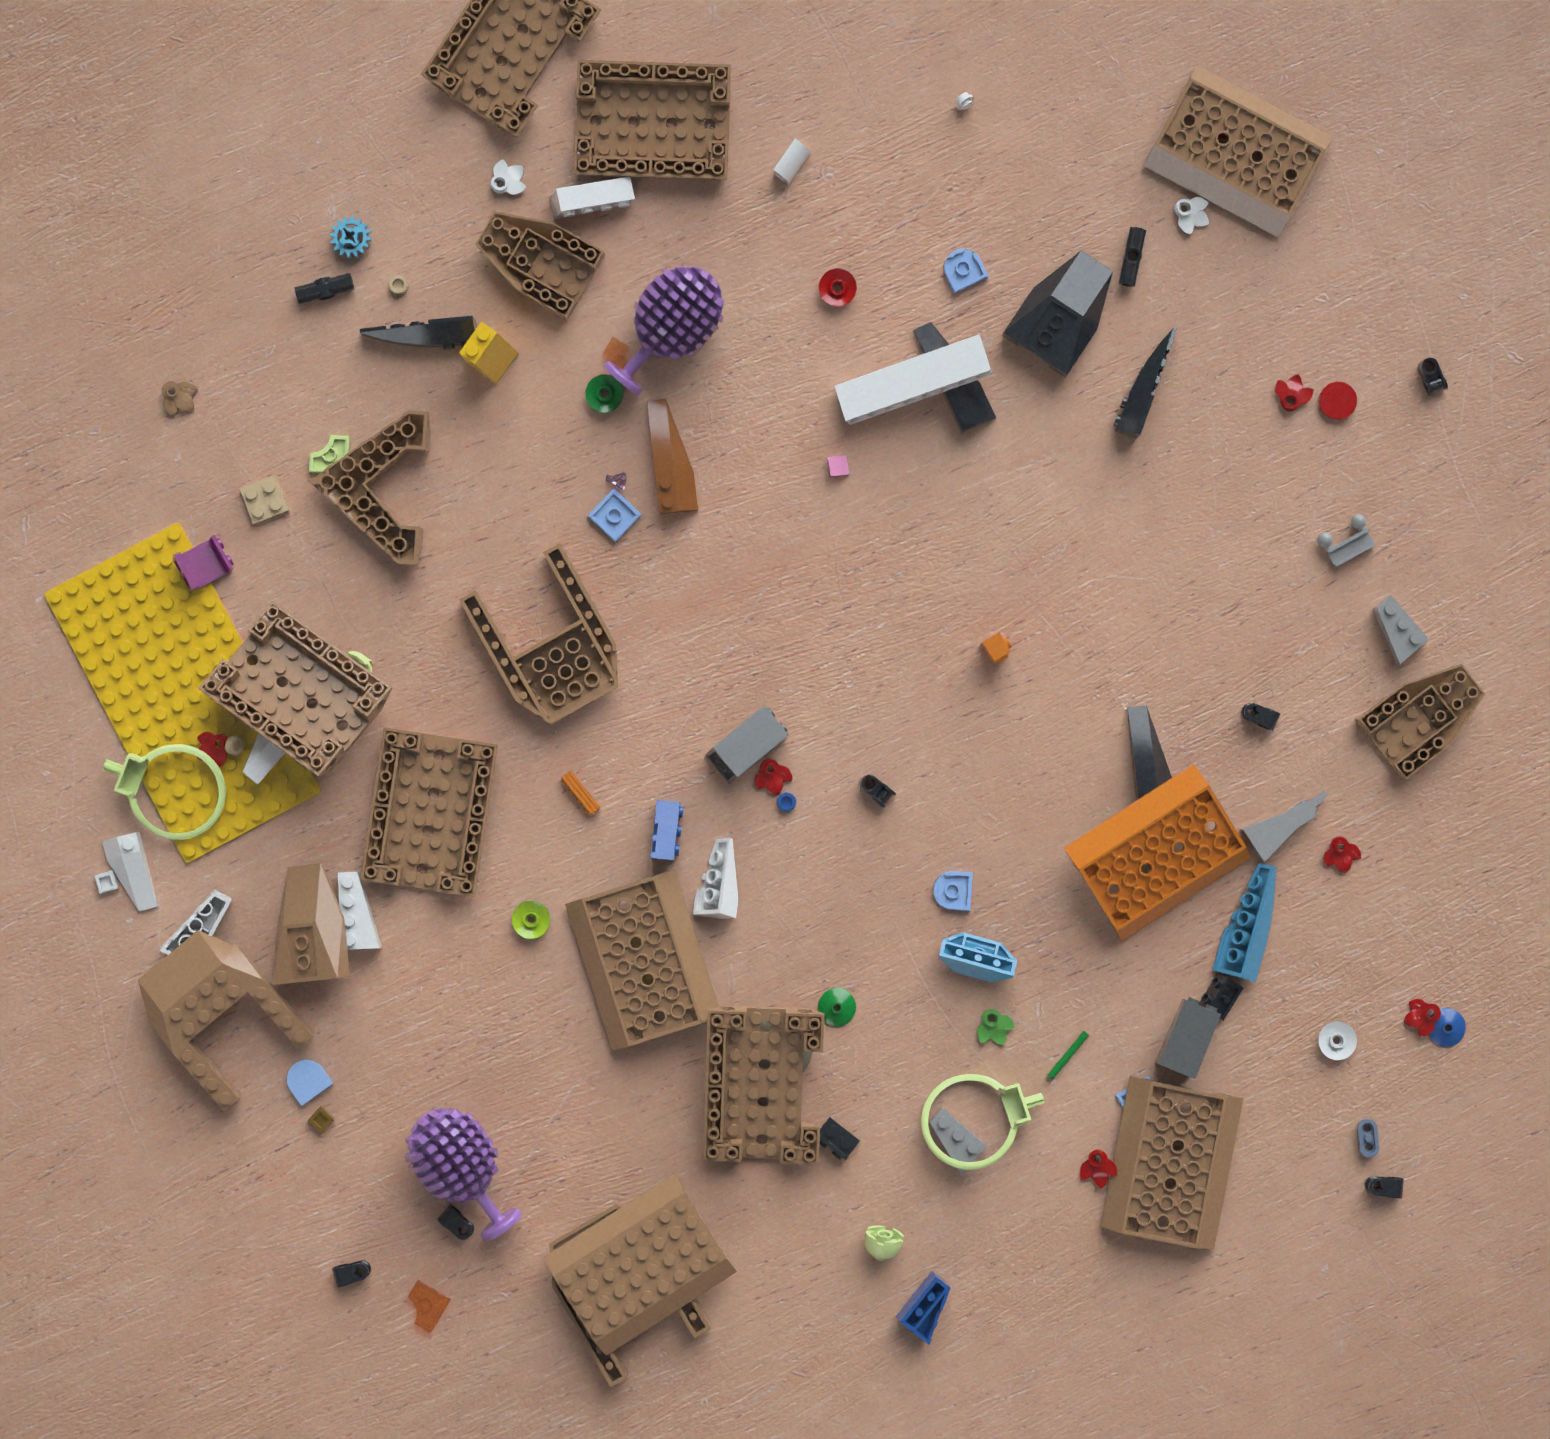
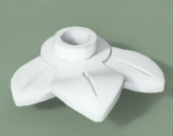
M503 159L494 166V177L491 179L490 185L495 193L503 194L507 192L511 195H517L526 189L524 183L520 181L523 175V166L513 165L508 167ZM499 181L504 183L501 188L497 187Z
M1195 197L1191 200L1181 199L1175 204L1174 210L1179 217L1178 225L1185 233L1191 234L1194 226L1202 227L1209 224L1208 217L1203 211L1208 202L1201 197ZM1181 206H1186L1187 212H1182Z

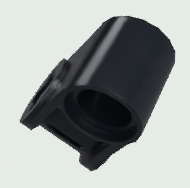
M1431 357L1420 361L1418 371L1426 393L1431 396L1436 391L1448 389L1447 381L1442 374L1438 361ZM1426 362L1431 363V372L1425 370L1424 365Z
M1248 703L1241 710L1243 718L1270 731H1274L1280 717L1279 712L1255 703ZM1253 708L1255 715H1250L1248 709Z
M864 775L860 780L861 788L883 808L886 807L885 804L888 800L896 795L891 788L873 775ZM867 778L874 780V786L870 789L864 786V781Z
M1370 1176L1365 1181V1188L1376 1196L1401 1199L1404 1179ZM1379 1184V1187L1372 1188V1185Z
M451 1204L437 1218L443 1227L460 1240L469 1238L474 1232V1225ZM466 1226L468 1228L466 1230L467 1233L462 1234V1228Z
M360 1260L333 1267L332 1271L337 1287H343L364 1280L371 1272L370 1263ZM359 1267L361 1269H365V1272L363 1274L361 1271H357Z

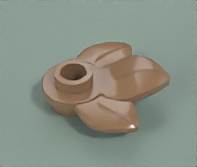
M174 381L166 382L162 387V395L165 398V410L172 416L178 409L185 412L193 411L194 403L191 395L195 394L198 388L188 381L180 383ZM170 387L175 389V393L172 395L168 393Z

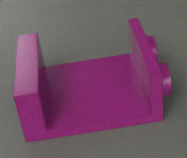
M215 535L211 536L210 540L182 554L179 552L173 555L172 560L190 592L230 573L233 569L234 563L229 555L226 556L223 551L224 545L220 538L217 539Z

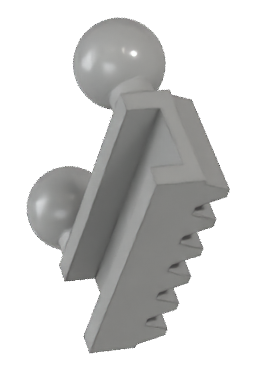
M1356 514L1351 519L1353 528L1358 529L1360 532L1335 546L1332 545L1333 538L1329 533L1324 532L1318 536V544L1326 549L1334 567L1376 545L1369 534L1368 528L1365 526L1366 518L1363 515Z

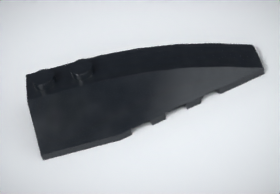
M473 316L431 319L428 320V324L415 321L411 322L407 327L405 324H393L389 329H386V326L360 329V333L369 338L398 345L443 347V350L455 349L454 346L462 345L463 348L477 327Z
M932 322L914 329L924 354L949 345ZM978 380L942 392L961 434L996 418Z
M1173 328L1155 348L1137 375L1127 398L1123 397L1120 408H1123L1122 413L1117 415L1114 421V426H1116L1115 432L1135 439L1141 435L1155 396L1154 390H1156L1161 378L1160 372L1163 371L1167 360L1166 356L1171 349L1177 331L1176 328Z
M1147 706L1127 707L1136 801L1172 778Z

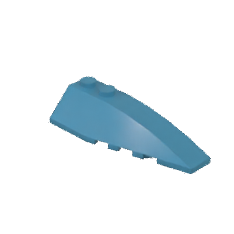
M1258 863L1247 884L1248 889L1246 893L1242 894L1239 900L1241 903L1237 911L1233 912L1231 916L1232 921L1229 927L1225 928L1222 933L1212 970L1256 982L1270 930L1275 894L1276 867Z

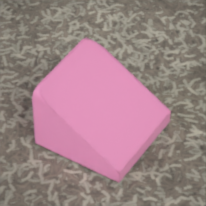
M846 455L828 457L830 477L849 475Z

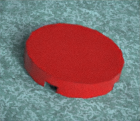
M1336 381L1329 383L1319 395L1318 403L1320 410L1330 419L1341 420L1347 418L1357 407L1355 390L1345 382Z

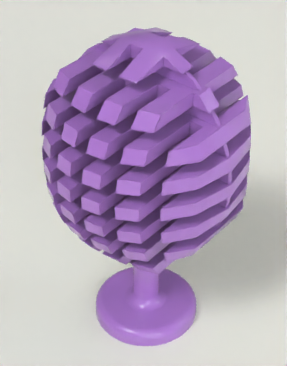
M683 265L672 270L665 268L662 270V275H657L647 285L644 292L639 296V302L635 301L634 325L637 332L636 335L643 346L624 369L619 368L610 361L603 365L614 378L634 394L639 396L642 388L632 379V376L651 354L663 358L672 357L674 360L686 354L691 357L695 355L694 350L697 348L700 350L704 343L711 338L713 332L718 329V322L722 323L724 317L721 313L724 301L722 300L721 289L717 281L707 271L698 267H685Z
M439 1108L424 1113L414 1124L411 1130L412 1134L405 1139L410 1153L405 1154L406 1162H411L410 1169L416 1173L417 1179L423 1184L422 1186L425 1190L431 1191L429 1195L435 1198L446 1199L445 1201L466 1202L476 1199L491 1219V1222L481 1233L482 1239L486 1242L500 1236L521 1218L522 1212L518 1208H512L501 1214L485 1192L492 1180L491 1176L499 1171L493 1158L498 1157L497 1148H492L494 1145L493 1141L487 1137L488 1134L480 1127L481 1124L478 1120L472 1119L474 1115L468 1112L462 1113L452 1108Z

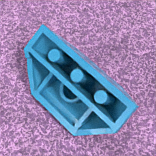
M960 933L943 939L939 952V958L953 972L987 982L1013 978L1017 959L1012 957L1010 952L1001 943L967 933Z

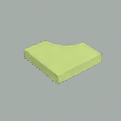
M330 435L329 442L322 450L310 453L309 472L321 473L328 466L349 453L350 436Z

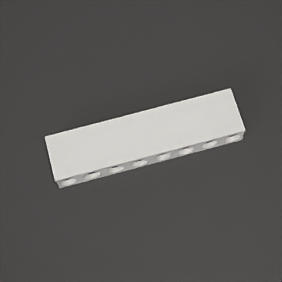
M979 334L835 385V389L845 421L851 425L993 375Z

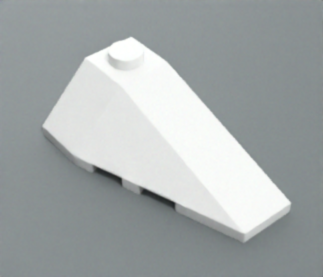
M258 733L243 773L258 785L285 752Z
M140 832L102 841L109 865L138 911L158 907Z
M716 839L708 860L710 866L707 874L704 873L702 876L704 882L701 890H697L695 895L693 915L732 919L736 918L738 907L733 839Z

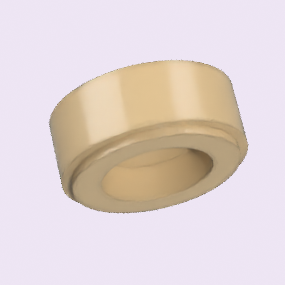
M401 275L393 276L389 281V289L395 295H402L408 290V281Z
M230 736L225 743L226 752L235 756L241 754L244 749V740L238 736Z

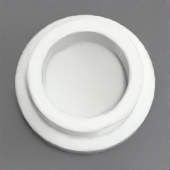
M967 92L958 96L955 100L958 110L970 108L974 97Z

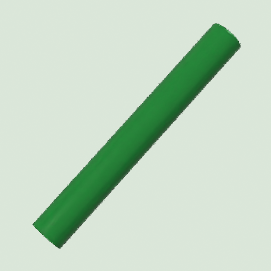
M1083 1031L1047 1074L1051 1079L1056 1077L1089 1037V1034Z

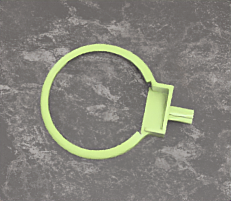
M183 744L166 745L153 750L144 757L130 753L127 755L124 765L108 759L104 763V771L119 776L114 791L126 795L132 812L138 821L149 831L160 837L172 840L196 837L211 828L223 811L226 800V785L222 772L209 755L195 747ZM168 752H187L199 757L211 768L218 784L219 795L214 813L201 827L186 833H169L156 828L144 817L138 806L137 799H134L149 761Z
M966 1074L955 1076L939 1084L928 1096L921 1116L923 1136L933 1154L944 1163L964 1170L985 1168L996 1163L1008 1152L1014 1142L1018 1128L1031 1123L1028 1109L1045 1104L1044 1098L1041 1093L1024 1098L1019 1083L1004 1087L994 1079L983 1075ZM978 1081L989 1085L996 1091H1001L1000 1095L1011 1128L1003 1146L993 1156L985 1160L962 1162L950 1158L936 1146L930 1135L928 1126L930 1107L936 1096L943 1089L956 1082Z

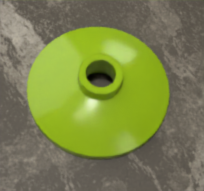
M534 900L525 901L515 908L512 914V925L520 936L527 939L538 938L549 928L550 914L542 903ZM529 916L535 917L534 923L528 921Z

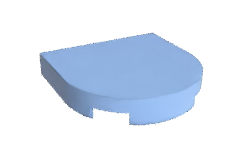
M967 249L953 251L949 254L944 264V274L954 294L989 277L979 256Z
M949 871L941 874L933 886V895L936 902L949 910L970 911L973 873Z
M312 1060L296 1062L287 1074L288 1087L301 1106L333 1084V1081L323 1067Z

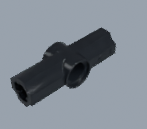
M1130 227L1118 283L1122 286L1135 287L1146 230L1142 228ZM1128 253H1135L1137 260L1130 261Z
M350 273L332 278L323 277L316 279L313 283L294 287L299 304L317 299L326 300L335 297L336 294L355 290Z

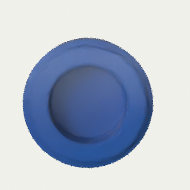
M782 793L777 799V805L782 811H791L796 806V798L791 793Z

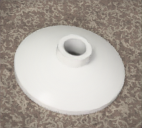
M1335 1021L1322 1028L1318 1037V1044L1325 1056L1333 1060H1342L1354 1052L1357 1045V1036L1351 1026L1344 1022ZM1334 1037H1339V1043L1335 1044L1333 1042Z

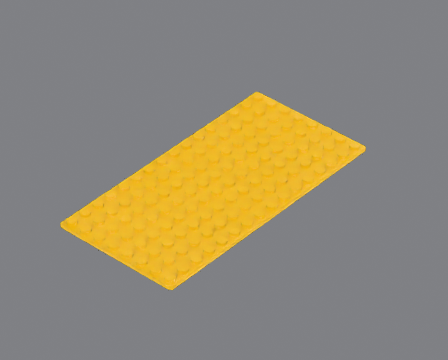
M175 523L45 593V597L128 754L133 753L144 757L157 748L172 744L189 745L198 749L202 744L198 741L197 737L203 732H211L214 735L224 734L228 738L230 736H238L244 740L242 753L237 756L227 753V760L220 767L226 785V800L218 820L211 828L196 837L173 840L183 860L188 863L314 797L321 792V789L312 772L286 753L258 785L243 773L258 732L198 689L222 659L228 661L242 645L243 641L212 583L193 592L189 591L172 558L173 555L179 552L182 554L193 547L181 524ZM252 658L248 660V664L251 666L255 665ZM217 741L218 746L221 747V741ZM168 752L149 761L142 782L169 833H186L205 824L215 811L219 795L217 780L211 768L204 761L198 760L197 756L187 752Z

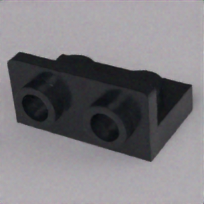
M1217 973L1206 993L1201 997L1199 1005L1206 1008L1208 1004L1218 1008L1217 1013L1221 1014L1220 1019L1224 1021L1244 988L1221 973Z
M831 1117L820 1128V1145L824 1148L830 1147L833 1150L832 1154L839 1160L842 1158L847 1160L850 1153L860 1142L857 1137Z

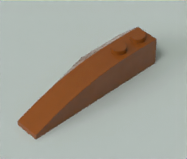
M667 400L647 401L659 513L663 515L697 511L698 504L694 472Z

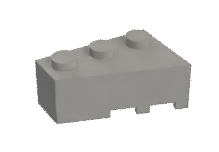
M1392 596L1386 597L1373 609L1381 631L1386 638L1388 648H1390L1395 665L1401 664L1429 640Z
M942 1106L929 1120L948 1154L955 1160L974 1162L986 1147L983 1141ZM957 1168L961 1175H963V1173L966 1171L964 1169Z

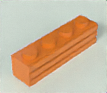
M571 770L561 777L563 785L570 788L568 791L572 796L575 795L577 797L576 801L579 805L582 804L585 807L584 811L587 814L590 813L592 815L601 808Z

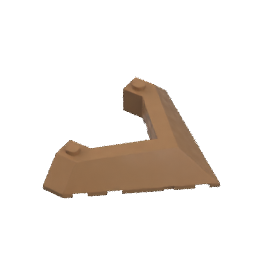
M407 411L399 419L381 429L379 433L370 437L344 455L343 458L328 466L316 477L314 476L308 480L397 564H418L422 549L423 528L402 525L370 486L410 451L429 452V412Z

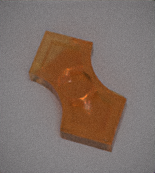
M612 337L603 354L609 358L610 362L624 369L628 364L627 351L629 346Z

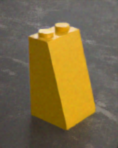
M482 321L459 352L467 364L495 384L498 383L519 354L505 339Z

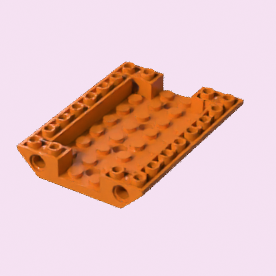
M1194 764L1064 847L1067 855L1082 879L1089 886L1121 941L1250 859L1246 845L1211 787ZM1210 821H1214V829L1210 831L1207 830V823ZM1181 842L1183 844L1182 849L1177 852L1174 851V845ZM1149 863L1150 870L1145 873L1142 872V865ZM1116 884L1118 890L1115 893H1109V887Z

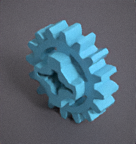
M351 216L350 220L343 217L344 222L341 223L337 220L338 226H332L335 232L330 233V237L334 238L330 243L336 245L334 250L336 252L340 250L341 256L347 253L349 259L352 254L358 258L359 252L365 254L363 249L370 248L367 242L372 241V238L367 235L371 234V231L365 230L368 227L366 223L361 225V218L355 221L354 216ZM355 225L354 228H347L346 226ZM342 231V238L338 240L339 233ZM346 231L353 235L356 243L348 238ZM362 233H363V241H362V243L360 244V243H359V241H360V236H361ZM348 246L355 247V249H345V248H347Z

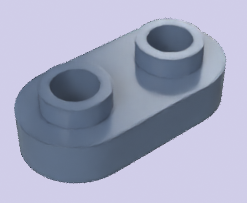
M1365 1118L1357 1124L1359 1151L1365 1157L1371 1158L1379 1152L1378 1129L1373 1120ZM1368 1124L1369 1130L1364 1131L1363 1127ZM1371 1144L1372 1148L1367 1151L1365 1146Z

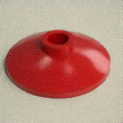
M841 268L831 269L820 279V296L831 306L841 307L847 305L856 295V280L847 270ZM836 285H839L841 287V291L836 292L834 290V287Z

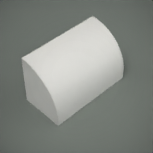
M794 139L774 168L773 174L787 184H790L811 154L810 150L800 141Z

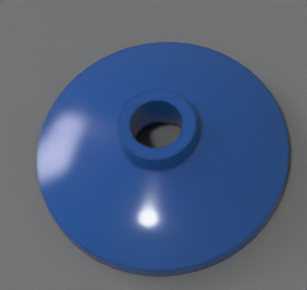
M1442 1008L1441 1017L1435 1022V1029L1429 1034V1037L1440 1046L1448 1047L1457 1044L1462 1040L1466 1031L1464 1018L1454 1009ZM1447 1024L1451 1026L1450 1031L1445 1030Z

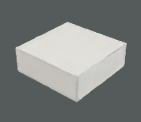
M113 870L94 876L99 894L119 889Z

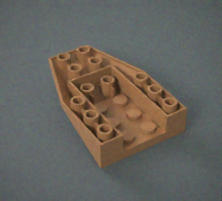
M496 211L493 212L475 244L517 291L567 321L605 256L603 250L553 222Z
M1459 664L1402 684L1355 720L1400 779L1406 780L1452 745L1485 696V693L1463 664Z
M323 863L288 867L277 926L272 985L350 977L345 920Z

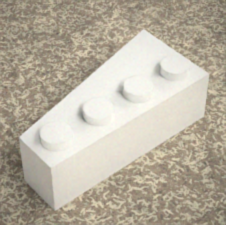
M630 177L557 188L550 196L554 220L578 214H588L597 210L606 211L616 206H619V208L628 207L635 199Z
M360 871L338 873L339 906L345 920L347 950L382 947L363 880H360Z
M214 889L160 947V951L169 955L197 930L212 936L232 898Z

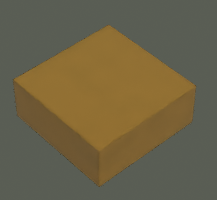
M320 1106L307 1121L320 1133H323L335 1118Z

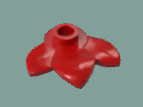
M1299 374L1292 376L1287 383L1278 380L1275 386V392L1280 398L1281 407L1285 411H1294L1299 405L1308 403L1314 392L1312 388H1303ZM1291 399L1293 401V404L1288 405L1286 403V400Z
M211 732L201 733L197 737L198 741L202 744L198 749L209 755L220 768L227 760L225 743L228 737L224 734L214 735ZM217 741H221V747L218 746Z
M766 759L761 763L760 771L755 775L754 783L757 789H762L766 786L771 794L778 796L782 791L783 782L792 781L793 776L786 766L779 765L774 759ZM768 766H773V770L770 772L766 769Z
M1337 836L1331 840L1330 848L1324 853V865L1328 867L1335 864L1340 872L1347 873L1351 868L1352 860L1361 859V851L1356 844L1349 843L1342 836ZM1338 844H1343L1341 849H1337Z
M1423 999L1409 1001L1412 1011L1405 1016L1404 1024L1410 1027H1418L1420 1037L1428 1036L1434 1031L1435 1022L1441 1017V1009L1436 1004H1428ZM1430 1009L1434 1011L1433 1017L1428 1015Z
M1100 1149L1093 1150L1089 1154L1088 1160L1083 1162L1080 1168L1081 1180L1092 1177L1099 1188H1103L1106 1185L1109 1176L1117 1175L1116 1164L1108 1159L1106 1153ZM1097 1155L1101 1157V1162L1096 1161Z

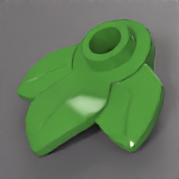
M988 1009L983 1013L982 1023L977 1029L978 1038L981 1043H985L991 1038L997 1044L1004 1045L1007 1038L1006 1030H1011L1015 1026L1009 1016L1000 1015L995 1009ZM989 1015L995 1016V1020L993 1022L988 1021Z

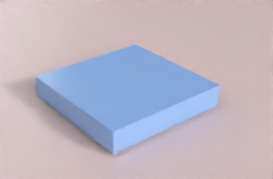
M613 488L588 517L616 543L642 514Z

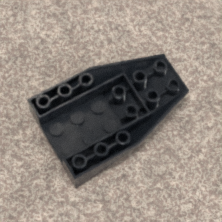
M1083 251L1078 252L1033 287L1002 336L1015 345H1021L1050 364L1051 369L1066 378L1098 329L1113 271Z

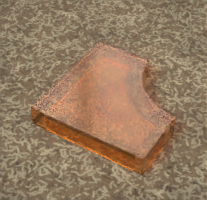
M417 1280L408 1295V1298L416 1307L417 1317L414 1324L431 1333L451 1299L422 1281Z

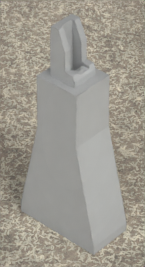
M1326 792L1320 793L1308 802L1307 800H1302L1283 813L1240 829L1260 861H1266L1297 828L1316 817L1314 813L1317 810L1316 806L1323 802L1327 796Z

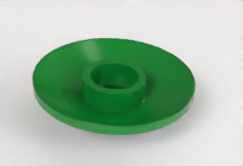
M607 374L592 378L585 390L586 400L590 407L601 413L611 412L618 408L624 395L621 383L613 376ZM607 391L608 397L603 398L601 393Z
M832 988L824 992L820 997L818 1012L824 1013L825 1023L831 1026H843L854 1017L856 1002L847 990ZM835 1004H839L841 1006V1009L839 1011H835L833 1009Z

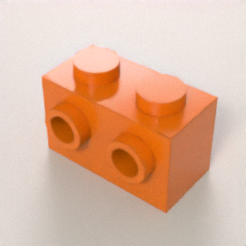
M1000 632L980 643L991 663L996 661L999 664L1009 658L1007 654L1011 652L1009 648L1012 646L1006 637L1003 638Z

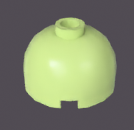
M886 1226L868 1227L865 1233L866 1250L878 1261H885L895 1257L900 1252L903 1244L904 1235L894 1228L891 1231L885 1230Z

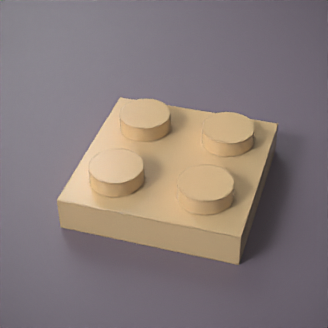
M276 475L239 488L254 525L290 511Z

